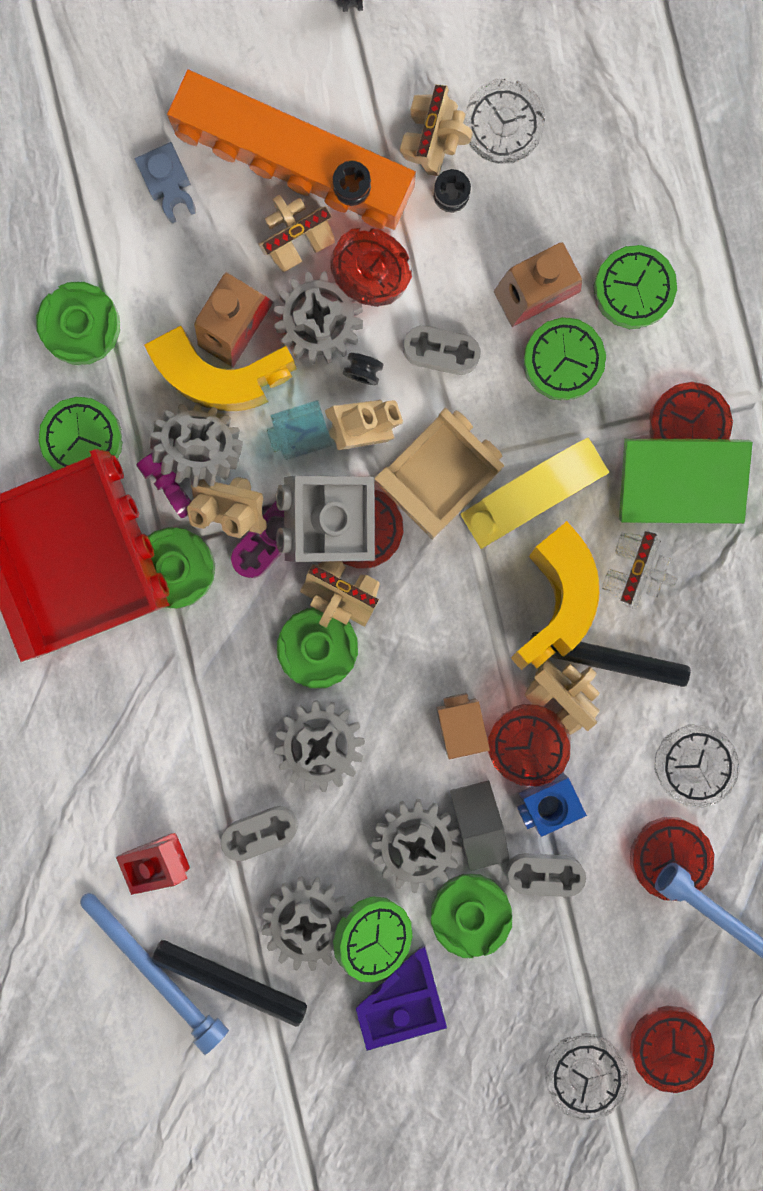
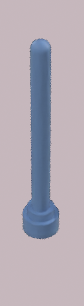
M675 862L668 864L662 869L655 882V889L671 901L677 900L681 902L685 900L763 958V938L696 889L688 871Z
M91 893L83 895L80 900L81 907L193 1029L191 1034L195 1038L193 1043L204 1055L208 1054L226 1036L229 1029L219 1018L213 1019L210 1015L205 1017L159 965L152 962L149 954L95 895Z

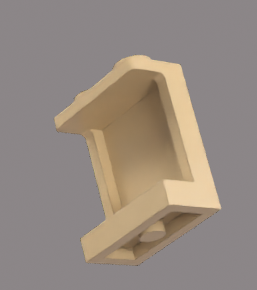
M444 408L439 413L436 420L388 468L385 467L374 478L375 484L432 540L504 467L500 461L503 457L501 452L487 439L481 443L470 432L473 426L469 420L459 411L455 410L452 414L447 408Z

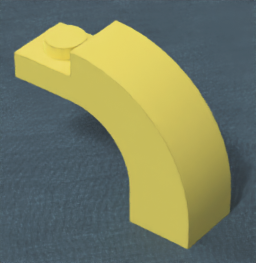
M588 437L520 475L460 515L480 549L610 472Z

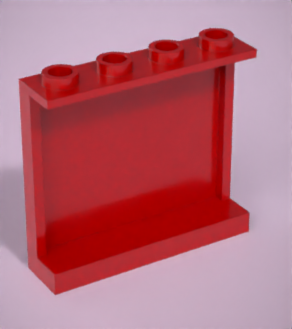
M91 450L89 451L91 456L0 494V611L20 662L38 658L170 606L166 598L169 596L167 582L161 573L156 572L151 559L154 557L153 546L147 535L141 534L136 518L139 517L137 505L129 494L126 495L120 480L124 478L123 469L118 459L111 455L109 451Z

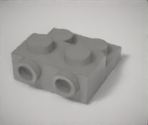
M284 477V485H279L276 492L277 507L280 511H284V528L278 529L276 542L279 553H285V561H375L374 477Z

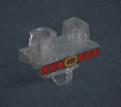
M645 530L642 536L622 532L619 537L615 554L634 562L629 575L609 569L602 589L620 599V602L626 607L637 610L647 579H650L646 594L658 598L662 584L668 586H675L677 577L667 573L671 558L659 555L655 569L652 568L661 543L656 533Z

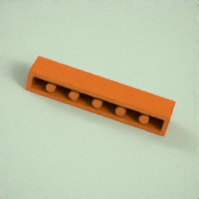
M187 69L167 113L175 135L183 142L193 146H197L199 142L212 148L213 153L225 161L233 163L237 159L250 165L249 168L257 175L266 179H272L274 176L286 181L290 189L304 196H309L310 193L325 199L324 202L332 209L346 213L347 210L355 212L362 216V220L377 229H384L385 226L392 230L396 229L415 187L416 171ZM346 161L360 162L370 172V195L359 205H345L338 200L334 193V171ZM348 175L345 177L346 184L342 188L345 190L349 186L350 192H356L359 190V182L362 179L359 177L355 181L354 175Z

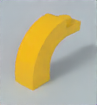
M182 326L144 344L158 371L180 394L194 403H200L203 407L210 409L215 407L219 411H242L268 403L261 388L268 384L270 388H274L285 383L292 377L290 372L297 369L287 346L240 369L225 370L213 367L198 356Z
M568 521L539 543L529 555V558L549 580L554 592L555 607L549 624L511 657L520 670H523L530 663L536 669L556 653L551 645L564 657L584 638L596 615L600 594L596 564L586 543Z

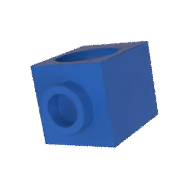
M563 772L519 792L523 804L517 806L518 812L527 830L535 827L541 837L587 816L569 777ZM547 796L557 797L558 807L553 814H539L538 805L543 798Z

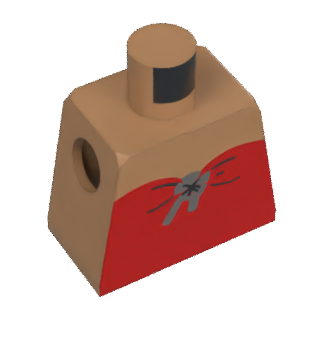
M560 242L511 267L493 292L511 327H514L580 293L582 278L565 244ZM517 289L520 301L516 298L513 290Z
M226 272L195 320L194 326L198 346L234 368L274 302Z

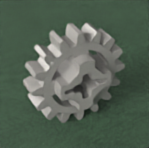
M326 271L322 272L320 280L314 281L310 272H306V283L300 285L295 279L290 280L293 290L291 294L280 291V300L285 305L274 307V314L283 320L275 323L274 326L277 333H287L281 340L283 346L290 347L293 344L295 345L293 352L295 358L299 359L306 352L309 353L310 363L315 364L318 355H324L326 362L329 364L332 363V352L337 351L345 357L347 355L345 343L348 342L354 345L358 343V337L352 331L363 329V320L354 317L363 312L362 304L357 302L351 303L356 294L349 289L343 291L344 283L340 276L334 283H330ZM320 293L329 294L335 297L337 301L331 302L321 296ZM306 296V301L301 309L293 311L297 303ZM314 304L318 305V309L324 317V333L320 332L319 325H316L314 320ZM346 321L341 333L332 340L331 335L335 328L344 325ZM296 333L299 335L307 334L316 339L318 344L307 342Z
M196 403L194 410L188 411L183 404H180L178 406V414L175 415L173 412L166 410L164 411L163 421L156 420L154 422V431L151 433L150 449H153V463L162 462L161 473L163 475L169 474L172 471L176 473L175 482L178 484L184 478L191 479L192 487H197L200 479H205L209 486H214L216 475L226 480L229 478L230 469L236 470L243 445V441L238 440L239 428H229L231 418L228 415L220 419L216 417L217 408L212 407L208 412H203L200 403ZM170 438L174 439L173 448L169 443ZM220 443L223 447V452L219 450Z
M316 700L312 703V711L307 712L300 705L296 708L299 718L295 719L287 715L283 719L289 729L288 731H277L276 737L283 740L284 745L276 747L274 752L278 755H285L286 759L279 765L280 770L291 768L294 771L289 780L291 783H294L301 777L305 779L304 790L309 791L313 782H318L321 791L326 792L328 781L333 780L338 787L343 786V773L354 777L356 770L351 765V762H362L364 756L355 751V747L364 745L365 740L362 737H354L353 733L360 728L359 722L351 724L346 722L350 713L348 709L338 715L334 713V702H330L326 710H321L320 704ZM319 718L330 720L326 727L313 728L305 723ZM342 730L348 743L346 756L337 746V737ZM332 731L333 733L330 735L326 747L330 752L327 754L324 751H320L308 760L314 745L310 739L314 738L318 741ZM294 736L302 745L303 755L298 761L292 746ZM325 764L333 769L324 773L310 771L315 765Z
M416 799L414 809H408L404 801L399 802L400 813L395 814L387 809L385 811V817L388 821L387 825L383 823H376L375 830L382 835V838L372 839V848L381 850V852L374 856L373 861L375 865L386 864L382 871V877L387 879L394 874L396 876L395 887L398 889L406 881L410 882L412 893H417L419 883L425 882L430 891L434 890V878L438 877L440 880L447 882L449 879L445 868L457 869L458 867L457 860L451 856L452 853L462 852L461 844L451 840L460 835L458 827L447 828L452 819L451 815L447 812L438 817V806L434 802L429 806L428 810H425L422 807L421 799ZM418 819L415 825L406 828L399 826L407 820ZM435 826L443 835L444 848H441L439 844L432 840L431 836ZM418 837L423 838V844L426 849L418 848L415 853H411L408 841L415 843ZM389 843H392L393 847L400 850L399 864L390 855ZM428 863L433 865L427 870L415 872L417 867Z
M303 876L298 878L296 888H292L287 882L283 883L281 887L283 896L272 893L269 902L274 908H265L262 918L271 921L263 925L261 930L262 935L273 937L268 942V951L279 948L281 953L278 962L282 964L290 957L294 959V970L300 968L302 961L308 962L311 971L316 970L318 959H322L328 966L332 964L333 957L331 951H334L333 940L337 925L342 917L347 918L350 911H341L346 905V897L340 896L336 899L333 897L335 891L334 884L329 885L325 890L320 888L319 877L314 879L312 886H306ZM312 898H315V899H317V900H320V901L323 902L328 908H322V907H320L318 904H316V903L313 901ZM295 900L293 912L284 914V917L280 918V914L285 906ZM308 916L309 922L314 923L313 929L306 930L305 925L300 923L301 917ZM331 929H334L331 937L319 946L318 942L322 934L329 933ZM287 939H292L294 942L300 945L301 948L294 946Z

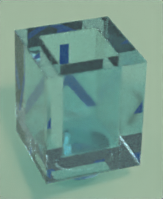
M318 400L270 415L274 427L268 428L267 433L274 453L282 451L286 460L332 446Z

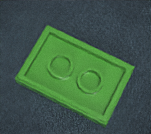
M624 438L619 520L621 523L745 524L753 442L742 439Z

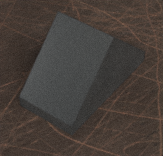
M490 781L450 790L469 870L473 871L510 861L504 827Z

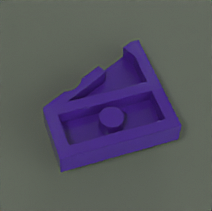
M426 946L419 947L397 970L356 1006L366 1051L447 1029Z

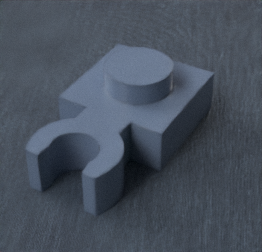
M172 142L134 158L153 200L156 201L164 197L162 208L167 219L172 224L177 222L173 214V208L176 204H185L191 215L196 213V207L191 196L187 192L180 190L191 184Z

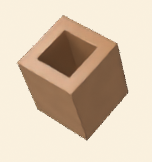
M467 693L443 698L444 705L436 707L448 759L490 751L479 701L476 698L469 700Z

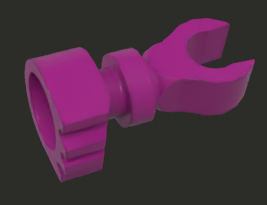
M153 452L136 464L137 468L145 479L154 476L156 481L153 484L157 490H163L180 518L186 517L188 515L187 507L192 501L182 487L175 482L176 473L172 471L169 474L163 475L161 473L162 462L153 463Z

